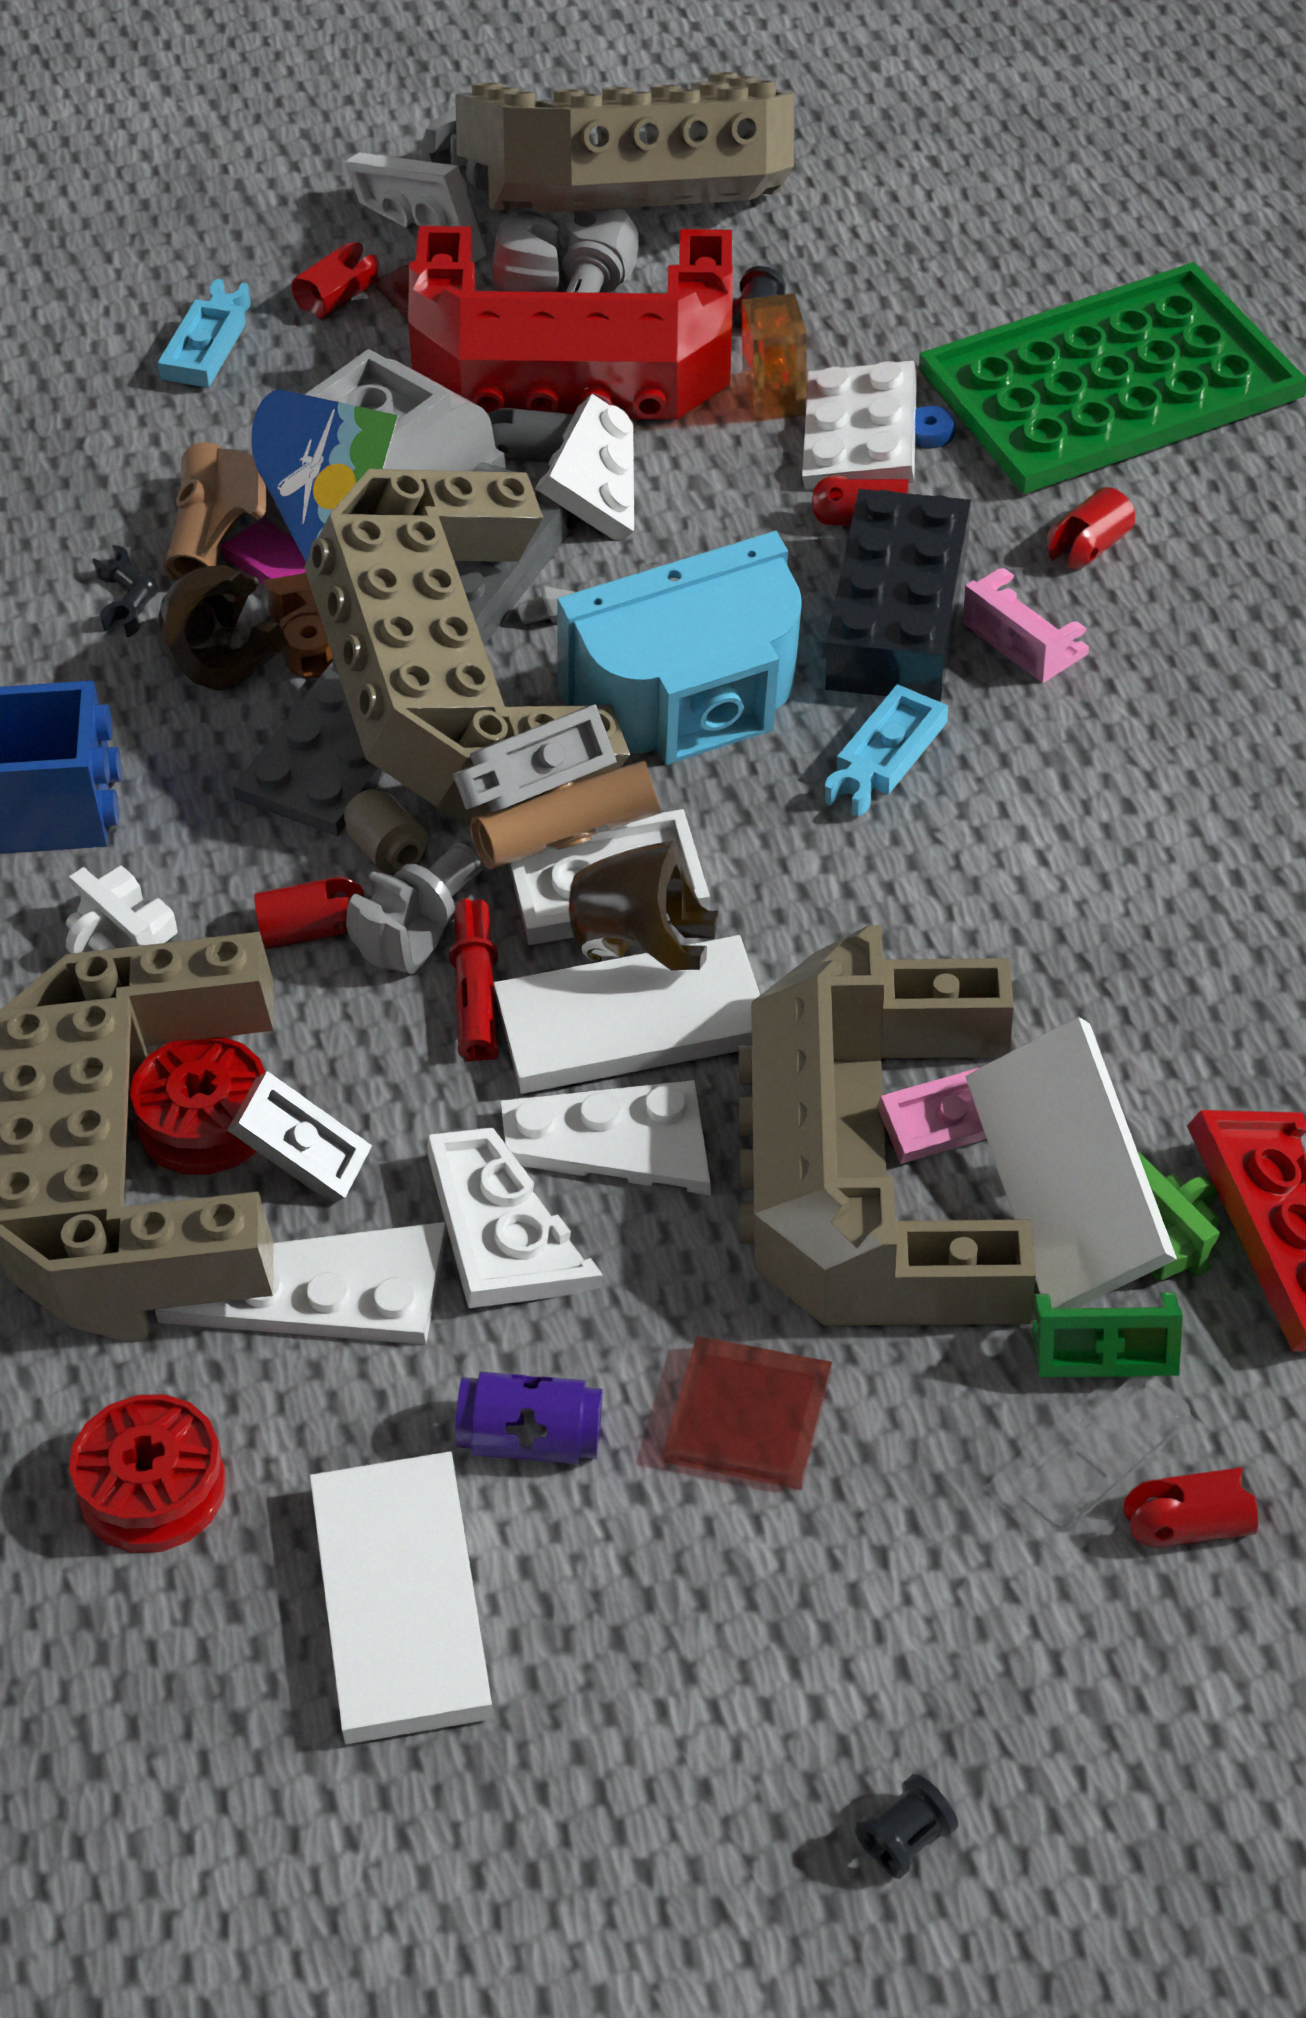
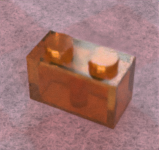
M795 293L742 300V382L754 422L806 415L807 331Z

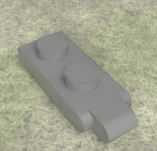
M594 704L469 754L473 766L452 775L465 809L488 802L491 812H495L614 764L617 760L597 706Z

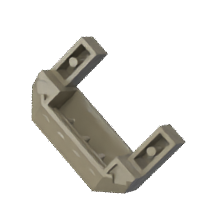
M736 72L708 73V82H691V89H681V85L662 84L651 85L650 92L633 91L632 87L602 88V94L584 93L582 89L553 90V99L535 100V92L518 91L517 87H502V83L493 82L473 83L472 93H455L457 156L488 166L489 209L492 210L534 207L535 211L562 212L746 201L755 199L760 194L772 195L778 193L794 167V93L776 89V81L757 80L755 76H738ZM646 124V142L642 143L639 138V131ZM690 125H691V139H690V137H689V135H688V129H689V126H690ZM597 126L598 143L592 145L589 134Z
M368 469L329 514L319 537L312 542L310 556L304 569L366 760L463 824L470 826L471 819L474 816L488 812L490 807L488 802L473 808L465 809L452 774L473 766L469 754L587 707H505L454 562H519L540 525L543 515L528 474L524 472ZM612 705L596 706L617 762L574 780V783L619 769L630 755Z
M868 925L816 951L751 1002L752 1045H739V1085L752 1084V1096H739L740 1136H753V1149H740V1189H754V1202L740 1203L741 1243H754L755 1271L824 1326L1031 1324L1036 1280L1031 1219L896 1221L894 1176H887L885 1129L877 1108L879 1099L883 1095L881 1059L1002 1057L1010 1053L1014 1011L1010 958L883 959L881 925Z
M260 932L66 954L0 1010V1264L6 1278L70 1327L125 1342L147 1341L148 1310L273 1296V1238L259 1192L124 1206L128 1088H131L134 1073L146 1057L157 1050V1044L274 1031V981Z

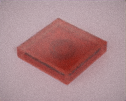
M696 1336L663 1449L664 1462L802 1490L832 1375V1362Z

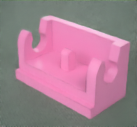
M1001 568L978 582L973 580L966 584L963 624L1041 683L1046 682L1088 655V645L1082 641H1073L1086 632L1087 628L1082 624L1071 622L1058 630L1016 599L1017 593L1012 589L1006 588L997 591L1000 586L1009 583L1014 578V575L1008 570Z

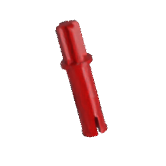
M463 898L456 904L454 916L455 943L449 950V962L456 969L457 1049L461 1058L466 1056L467 1062L494 1060L499 1054L498 1037L496 1036V998L493 980V966L496 965L499 959L498 948L491 941L489 906L480 898L473 901Z

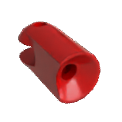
M348 242L293 278L291 290L299 308L313 313L320 320L325 318L376 281L380 269L378 257L375 254H370L359 262L363 253V245L360 242Z
M838 475L826 477L819 481L813 490V514L824 525H842V528H850L858 489L908 493V479H847Z
M1103 487L1097 490L1049 530L1046 539V550L1051 560L1054 561L1073 544L1068 558L1070 570L1086 567L1133 529L1135 511L1132 503L1118 489Z
M341 876L255 893L256 917L265 949L348 934L346 922L349 901L354 894L364 897L362 887L350 878Z
M1243 1467L1161 1479H1149L1140 1482L1127 1495L1123 1505L1125 1517L1130 1522L1132 1536L1141 1544L1153 1548H1164L1256 1535L1258 1531L1257 1502L1255 1496L1245 1491L1241 1486Z

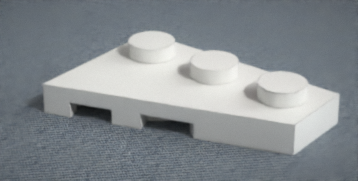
M361 152L345 161L359 203L405 228L412 223L417 226H471L473 262L475 263L487 254L467 195V186L458 166Z

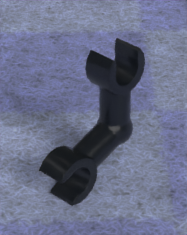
M112 545L117 563L105 565L93 558L97 577L104 582H117L129 591L122 601H115L106 605L100 613L104 632L116 620L125 619L123 626L128 638L138 632L140 628L138 616L149 600L153 599L157 594L158 585L154 578L143 574L131 565L128 551L125 548Z

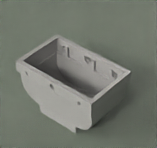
M367 349L304 394L398 415L383 469L473 471L480 462L505 468L504 453L495 447L491 421L483 408L393 359H386L370 349ZM266 486V512L262 518L293 537Z

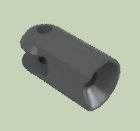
M499 408L488 414L492 425L495 447L504 453L505 459L534 462L550 461L552 455L563 444L564 439L562 436L574 415L513 408Z

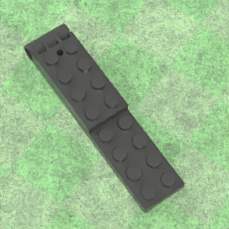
M480 462L473 470L483 472H514L486 462ZM528 476L543 519L519 562L454 561L483 645L486 644L581 520V518L536 490L535 488L540 479ZM334 660L233 786L235 799L338 836L346 826L344 812L348 803L360 792L374 789L386 773L365 758Z

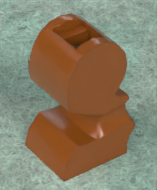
M306 573L264 580L269 614L275 623H279L288 641V645L283 648L286 666L299 677L319 678L334 659Z

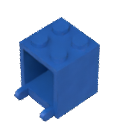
M94 680L0 687V854L107 847L108 826L119 824L117 792L115 789L110 790L111 783L121 782L122 767L119 748L109 747L108 740H112L110 707L108 704L99 705Z

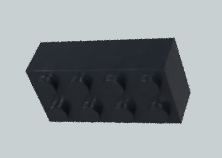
M858 489L826 641L825 690L888 696L898 684L941 702L968 550L971 499L950 498L941 495L929 496L898 493L888 490Z

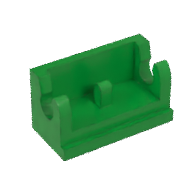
M1175 1292L1159 1293L1161 1307L1052 1308L1049 1294H1034L1036 1321H1032V1337L1038 1377L1179 1376L1183 1314L1178 1306Z

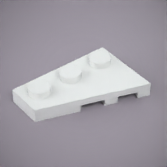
M591 394L575 411L562 436L564 439L563 444L552 455L548 463L550 468L539 480L535 489L611 539L625 540L634 532L633 421L620 408L610 406Z
M695 1080L501 1101L505 1144L523 1167L582 1176L588 1173L628 1178V1183L652 1186L653 1182L687 1187V1192L711 1195V1184Z
M494 1128L431 1134L428 1136L427 1155L468 1308L562 1297L601 1288L603 1280L601 1271L591 1258L584 1260L570 1241L571 1231L558 1214L550 1215L533 1192V1180Z

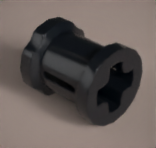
M755 266L746 270L741 277L739 285L741 296L732 306V321L736 327L744 331L768 333L777 323L778 310L776 305L781 303L785 295L786 283L778 271L767 266Z
M912 1774L902 1783L903 1793L875 1818L865 1815L856 1823L855 1833L862 1847L893 1878L901 1879L909 1871L910 1859L937 1835L948 1837L958 1828V1819L947 1799L929 1780L918 1774Z

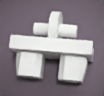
M122 865L99 879L92 875L85 867L69 876L70 884L81 893V901L77 912L71 914L66 921V926L70 929L66 938V948L70 954L165 943L178 933L173 911L159 898L152 900L135 912L130 909L141 902L143 897L140 885L135 877Z

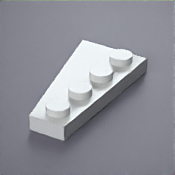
M446 1222L273 1243V1296L155 1309L157 1321L164 1324L426 1345L447 1238Z

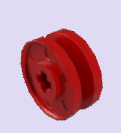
M226 1037L171 1041L148 1055L134 1073L130 1091L131 1103L136 1116V1127L144 1151L158 1165L187 1175H211L234 1168L257 1152L227 1130L255 1079L265 1073L261 1059L245 1044Z
M166 1394L135 1395L106 1406L88 1420L72 1444L69 1473L86 1525L105 1544L130 1553L163 1552L187 1543L212 1523L225 1497L226 1471L220 1457L221 1449L210 1419L191 1402Z

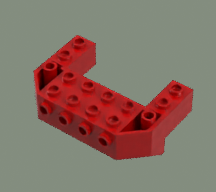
M419 226L415 262L410 261L408 326L412 369L480 406L487 414L499 408L574 414L578 406L593 394L608 405L616 406L623 410L629 419L677 420L730 385L733 290L732 230L680 229L679 265H668V293L476 291L471 226Z

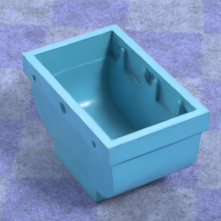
M777 531L557 598L558 693L565 705H612L629 752L645 753L657 750L665 765L773 731L775 710L789 699L794 688L802 605L800 590L787 566L788 550ZM670 578H677V579H679V580H678V581H670L669 579H670Z

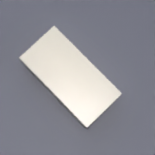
M736 935L690 944L707 946V959L700 970L671 971L648 953L494 982L496 1002L520 1094L739 1051V1045H752L751 1002L759 997L760 993L741 936Z
M1078 1016L965 1076L1014 1219H1031L1036 1283L1040 1294L1050 1295L1052 1308L1081 1307L1177 1260L1098 1044L1088 1022Z
M452 1451L310 1475L345 1745L494 1719Z

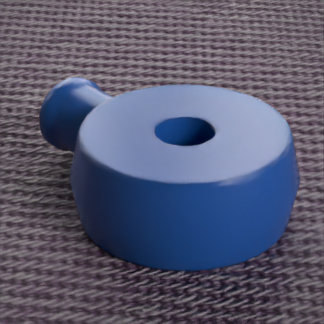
M923 406L915 409L916 446L929 449L940 448L953 440L956 433V424L953 415L948 410L939 406Z

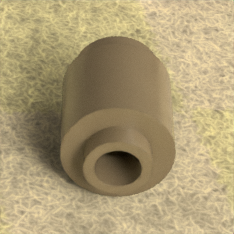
M375 789L365 790L352 798L345 809L344 821L348 836L380 871L390 874L400 870L406 864H417L427 846V832L393 795Z

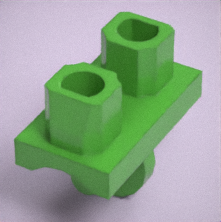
M1138 1152L1177 1260L1150 1273L1158 1281H1161L1188 1269L1197 1278L1212 1269L1213 1266L1208 1261V1256L1219 1237V1231L1216 1227L1220 1222V1218L1210 1207L1215 1201L1217 1190L1214 1184L1205 1176L1196 1177L1187 1183H1184L1176 1174H1171L1165 1178Z

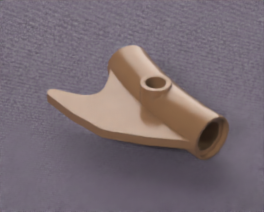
M208 442L197 443L186 449L182 455L180 492L176 498L178 510L164 563L166 574L173 581H177L195 569L216 566L222 539L236 525L239 515L248 513L257 520L264 516L266 512V484L255 465L253 455L237 449H223L214 443Z
M644 760L576 783L572 780L504 809L476 815L471 819L470 829L473 844L480 860L486 868L492 870L542 853L545 850L546 844H549L552 848L557 847V850L591 840V836L597 834L595 829L597 827L607 825L608 829L611 830L661 814L662 812L647 764Z

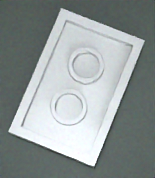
M914 360L903 362L886 361L874 365L845 368L830 367L824 370L808 371L802 473L805 489H814L819 481L834 475L843 476L847 479H908V483H914L917 382Z
M684 809L663 812L611 830L608 829L607 825L595 828L597 834L591 836V840L557 850V847L552 848L549 844H546L545 850L542 853L508 864L528 946L574 938L569 917L570 884L576 873L603 858L656 843L675 841L679 845L686 876L701 905L710 911L709 891Z

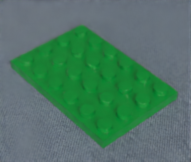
M1195 262L919 353V371L1023 494L1303 398L1306 394V377Z

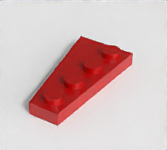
M1200 1110L1187 1125L1190 1135L1292 1352L1306 1351V1154H1304L1300 1139L1306 1133L1303 1112Z

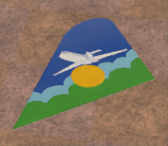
M278 389L269 393L257 408L252 426V453L255 465L303 558L307 562L312 542L319 537L329 514L368 469L384 468L398 415Z

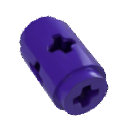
M482 1371L479 1372L478 1378L462 1377L456 1410L455 1446L456 1448L472 1449V1456L579 1464L580 1458L597 1459L603 1388L586 1387V1380L533 1377ZM528 1408L534 1410L535 1423L546 1425L547 1427L546 1437H535L531 1447L520 1446L521 1444H519L516 1435L506 1434L505 1426L524 1425V1414L521 1412V1409Z

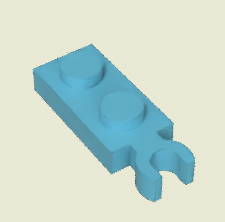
M216 279L209 287L210 301L195 299L157 362L160 380L207 388L211 386L246 325L245 312L251 305L248 283H241L236 292L225 294L223 279Z
M897 684L837 756V771L832 773L825 783V803L832 805L840 795L852 794V815L859 817L868 811L871 804V791L873 789L889 795L948 721V705Z

